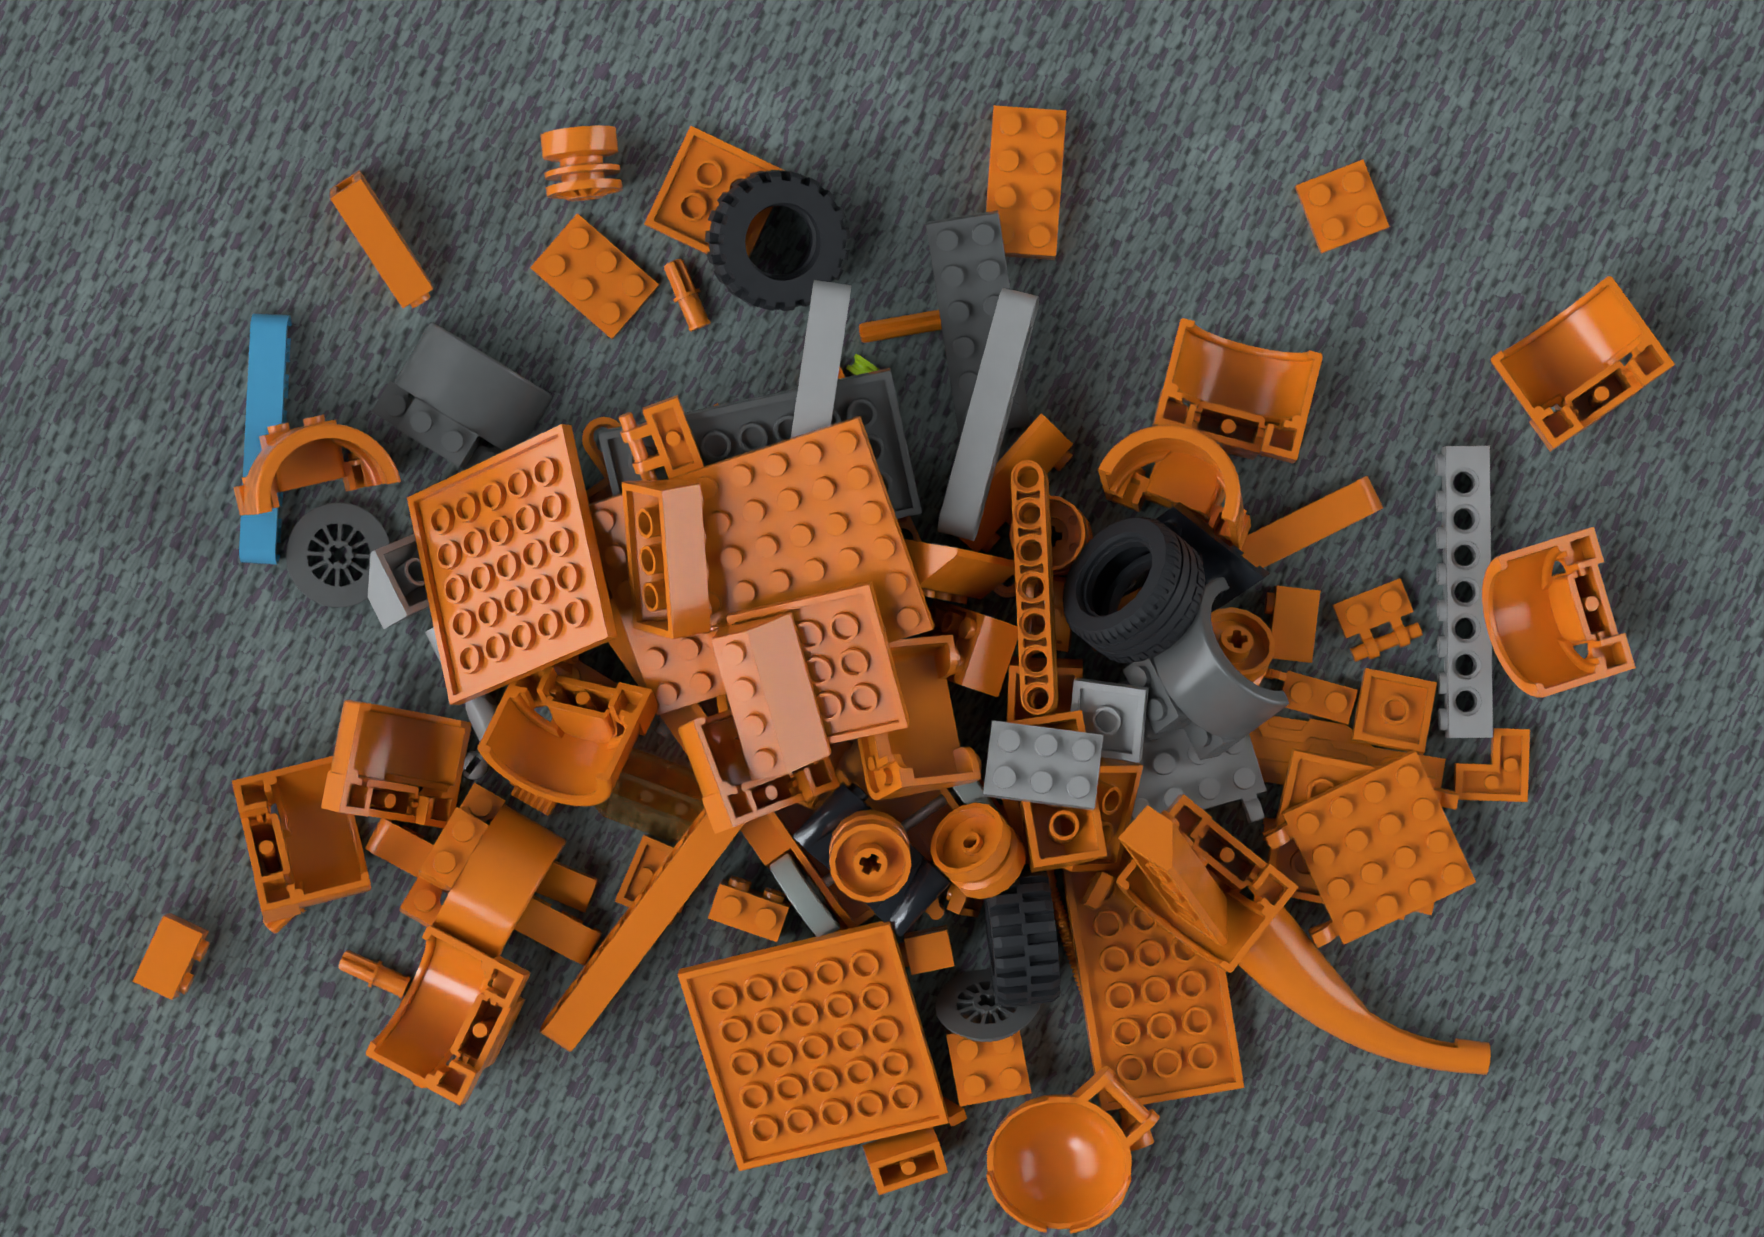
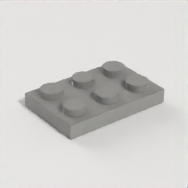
M992 721L983 796L1094 810L1103 735Z

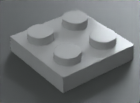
M1084 678L1074 679L1071 712L1082 710L1086 733L1103 735L1101 757L1138 763L1142 760L1148 687Z

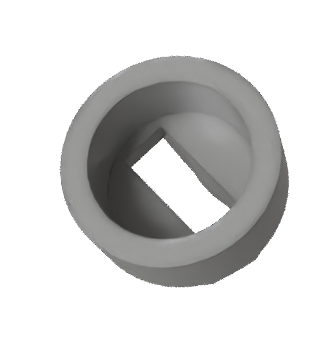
M479 751L466 752L462 775L467 779L476 780L481 778L488 770V763ZM476 756L481 761L475 766L472 773L469 774L465 769Z

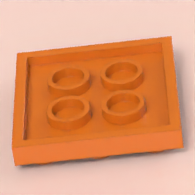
M690 126L644 225L707 255L710 249L709 243L705 242L706 231H710L711 221L708 218L711 210L715 211L719 205L717 200L721 194L729 192L733 188L731 184L740 178L746 179L750 177L751 173L783 169ZM774 206L761 210L748 226L745 245L749 258Z

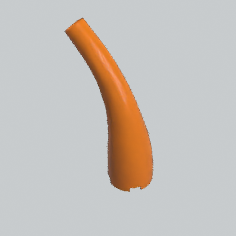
M1284 906L1238 964L1263 989L1286 1007L1316 1027L1357 1048L1394 1061L1433 1070L1487 1075L1491 1057L1489 1043L1458 1038L1455 1039L1454 1043L1439 1041L1400 1029L1372 1014Z

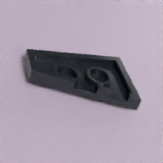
M1180 502L1156 518V520H1159L1197 551L1203 562L1205 585L1216 578H1225L1229 589L1215 597L1211 612L1221 608L1270 574L1260 565L1255 567L1242 556L1244 552L1234 544L1230 547L1217 537L1210 525Z

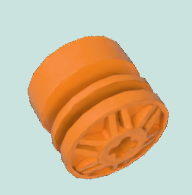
M602 125L579 126L552 130L540 135L543 159L560 162V167L544 173L546 180L562 181V183L546 187L548 198L588 201L600 199L608 194L623 190L621 179L605 178L620 173V166L612 163H603V158L619 152L615 127Z
M1049 495L1051 536L1052 530H1056L1062 536V540H1057L1055 547L1052 546L1053 576L1061 577L1068 575L1073 562L1078 558L1085 545L1093 538L1089 521L1075 505L1062 497ZM1036 506L1028 507L1023 513V522L1025 524H1034L1040 518V509ZM1012 519L1009 536H1010V541H1011L1012 549H1013V551H1014L1013 519ZM1039 543L1029 544L1024 552L1025 559L1027 561L1037 560L1042 554V547Z

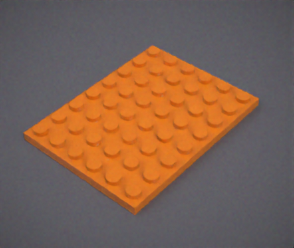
M861 416L743 453L671 479H664H681L699 483L704 498L702 508L703 528L707 537L705 555L706 565L709 570L708 595L712 607L711 626L728 624L726 616L731 612L872 581L888 643L933 630L935 627ZM623 493L590 503L589 508L603 571L646 687L653 690L659 704L656 714L660 715L727 694L714 648H707L704 633L670 639L633 628Z

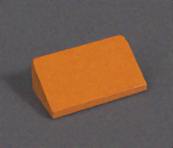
M554 861L536 892L585 913L599 879Z

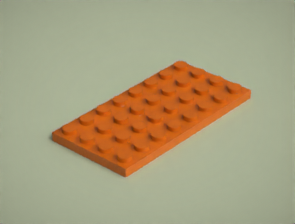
M1124 847L1119 870L1103 871L1114 877V882L1100 908L1097 910L1090 909L1080 903L1097 871L1070 872L1061 868L1094 1075L1103 1067L1109 1066L1115 1072L1114 1078L1142 1105L1245 1088L1226 971L1213 965L1175 938L1120 890L1116 884V879L1132 860L1126 848ZM1102 1088L1097 1093L1099 1107L1103 1110L1109 1111L1124 1108L1106 1089Z

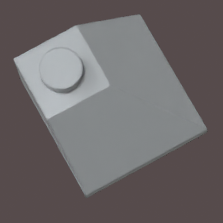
M414 534L376 549L370 554L368 599L383 629L407 620L430 608Z

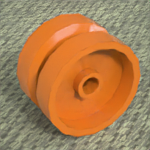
M1229 607L1216 609L1211 612L1213 631L1223 653L1244 677L1260 686L1275 654V640L1271 629L1260 617L1247 610Z
M977 802L966 804L948 813L938 824L931 839L930 853L934 864L949 877L950 881L961 892L971 898H990L1007 890L1020 876L1026 862V847L1021 836L1008 825L1007 821L998 811L988 804Z
M876 810L857 811L843 819L833 831L829 845L831 877L839 890L854 900L866 903L878 902L897 894L907 882L912 866L909 838L901 823L888 813Z

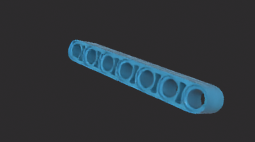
M252 314L243 477H247L254 460L262 451L259 436L269 434L267 429L269 426L287 423V410H284V398H288L289 374L285 373L286 362H290L291 338H287L288 326L292 325L290 315ZM278 492L279 505L282 506L283 492ZM279 507L273 508L271 512L262 514L241 515L239 558L241 563L278 565L280 555H276L277 542L281 543L282 519H278Z

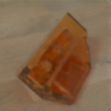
M633 748L610 797L603 803L594 805V807L605 818L674 842L681 839L704 808V804L702 801L703 795L692 769Z

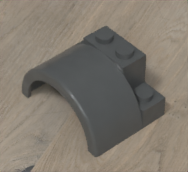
M430 322L394 382L390 381L371 412L396 426L398 430L453 464L466 470L527 441L552 401L553 396L435 322ZM410 394L415 396L413 402L409 399ZM481 437L495 446L487 448L479 445Z
M1224 577L1216 578L1205 585L1200 609L1192 624L1179 640L1156 657L1131 663L1123 669L1130 685L1149 688L1146 717L1155 734L1184 728L1200 760L1220 756L1289 704L1284 691H1272L1262 688L1244 677L1231 664L1220 648L1212 627L1211 607L1215 597L1229 589Z

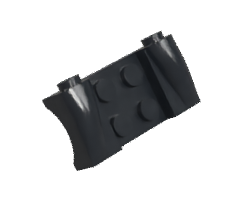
M842 782L840 787L833 791L792 837L830 870L829 845L833 831L843 819L857 811L874 810L865 802L869 796L854 782L849 786ZM910 843L912 866L907 882L897 894L888 899L866 903L884 922L890 921L892 930L900 937L951 884L947 876L934 864L933 859L931 861L927 860Z

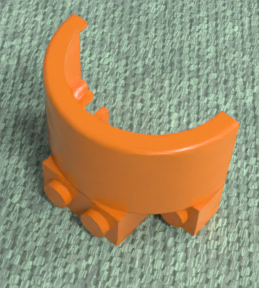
M1611 276L1599 282L1583 297L1539 329L1506 350H1501L1491 357L1490 360L1531 418L1529 423L1550 452L1633 397L1643 387L1675 365ZM1632 353V358L1624 366L1620 360ZM1555 407L1557 411L1553 412L1551 408Z
M1182 318L1179 323L1152 426L1179 425L1188 427L1213 439L1228 454L1254 460L1257 455L1294 464L1298 458L1323 355L1310 350L1303 353H1291L1238 343L1203 330L1193 320Z
M323 414L303 419L304 426L290 429L289 422L267 427L269 434L259 436L262 451L254 460L247 477L242 478L243 485L233 488L239 514L257 515L271 512L273 508L280 507L277 496L278 492L343 478L346 491L380 484H393L401 482V479L390 455L376 440L358 429L337 424L336 419L325 421ZM342 446L352 452L348 454L349 461L344 462Z
M1179 425L1151 426L1138 430L1122 439L1102 460L1098 472L1107 500L1140 512L1145 500L1168 509L1180 502L1214 529V534L1230 547L1234 544L1240 550L1242 549L1251 528L1250 516L1246 515L1247 511L1244 509L1239 477L1227 453L1207 435L1195 429ZM1155 462L1150 478L1144 477L1146 472L1141 467ZM1225 497V505L1224 507H1221V504Z
M1594 527L1578 530L1539 544L1502 554L1494 558L1486 569L1482 586V606L1491 644L1507 675L1517 687L1530 696L1537 698L1547 697L1636 668L1626 633L1618 634L1598 567V564L1603 563L1604 559ZM1559 561L1565 571L1552 575L1554 563ZM1587 643V657H1581L1573 646Z
M550 666L508 685L477 749L485 761L499 774L530 793L561 804L594 806L603 803L610 797L638 736L646 735L659 704L652 689L621 682L618 683L616 688L559 676L556 674L554 667ZM548 706L552 715L551 722L539 715L534 709Z
M345 700L331 770L327 773L321 808L339 813L371 816L444 828L456 809L472 726L471 722L372 703ZM416 786H421L423 789L419 792Z
M731 709L706 718L703 716L678 728L703 795L702 801L715 834L840 787L829 756L788 774L751 781L744 753L737 754L734 738L739 737Z
M333 756L232 780L265 923L301 914L300 908L368 892L372 888L355 815L321 808L327 773L331 770ZM275 803L279 817L275 813L271 814V806Z
M474 783L459 808L456 807L420 867L419 876L400 906V912L426 927L435 926L495 958L502 954L508 939L557 856L563 850L566 839L505 805L506 800ZM487 820L492 821L490 825L486 824L485 822ZM443 890H445L449 894L443 905H441L440 898Z
M1180 794L1166 811L1179 821L1180 826L1177 829L1181 830L1193 841L1194 845L1191 848L1202 855L1208 862L1205 868L1212 871L1221 881L1218 886L1227 897V944L1221 947L1174 915L1133 858L1117 877L1116 884L1134 904L1175 938L1213 965L1231 973L1294 894L1298 886L1211 819L1212 816L1186 795ZM1248 886L1254 894V901L1239 892Z
M428 926L422 936L426 940V945L415 977L396 1012L381 1033L370 1042L365 1053L366 1056L461 1106L468 1102L483 1069L495 1063L526 1000L520 997V994L531 972L501 956L493 958L435 926Z

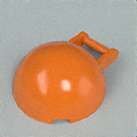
M1109 1066L1099 1070L1072 1095H1043L1026 1101L1010 1111L998 1125L987 1150V1181L996 1201L1007 1214L1021 1224L1047 1233V1228L1070 1229V1234L1095 1227L1110 1217L1122 1204L1131 1183L1132 1155L1130 1146L1147 1133L1157 1123L1160 1116L1153 1109L1147 1110L1114 1078L1115 1072ZM1102 1088L1106 1089L1137 1119L1125 1131H1122L1109 1113L1089 1101Z

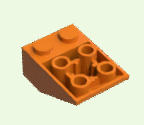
M933 599L929 611L935 627L933 630L923 632L921 637L953 635L954 644L959 651L960 662L955 672L947 677V680L998 697L1018 640L1017 626Z

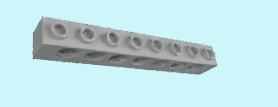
M1445 446L1441 448L1442 454H1436L1435 456L1436 476H1442V490L1436 491L1435 496L1436 512H1442V527L1436 528L1437 549H1443V563H1437L1436 566L1437 585H1443V599L1437 600V620L1443 621L1444 636H1438L1437 638L1438 658H1444V672H1438L1437 677L1438 694H1444V708L1438 709L1439 730H1445L1446 738H1493L1492 644L1487 632L1482 606L1483 579L1486 569L1491 562L1490 446ZM1458 473H1464L1470 478L1471 486L1466 493H1460L1454 488L1453 480ZM1459 509L1468 511L1471 516V524L1465 530L1459 529L1454 523V514ZM1460 545L1468 547L1472 554L1471 561L1466 566L1459 565L1454 559V552ZM1462 581L1468 583L1472 589L1471 598L1464 603L1457 600L1454 594L1456 585ZM1461 618L1468 619L1472 624V633L1465 639L1458 637L1455 632V624ZM1463 654L1468 655L1473 662L1472 670L1466 675L1459 674L1455 668L1457 658ZM1466 690L1473 697V705L1469 710L1463 712L1456 706V697L1460 692Z

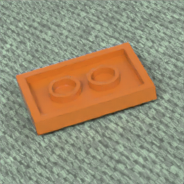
M578 213L530 267L612 340L660 286Z

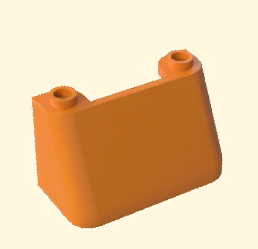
M953 635L909 638L889 643L910 725L908 728L857 738L866 786L871 798L874 800L897 798L970 784L982 779L979 755L971 747H960L947 683V677L955 672L960 662L959 651L954 644Z

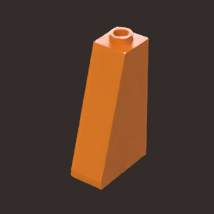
M359 170L330 188L331 201L401 307L405 308L410 304L412 308H415L431 297L428 292L433 290L431 281L362 172Z

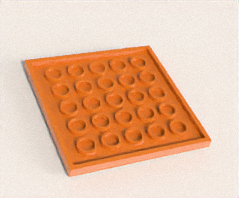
M560 424L407 497L450 705L464 704L618 638L572 425Z
M879 921L825 934L820 937L816 936L679 969L677 975L739 1171L949 1123L945 1101L895 932L892 930L890 921Z

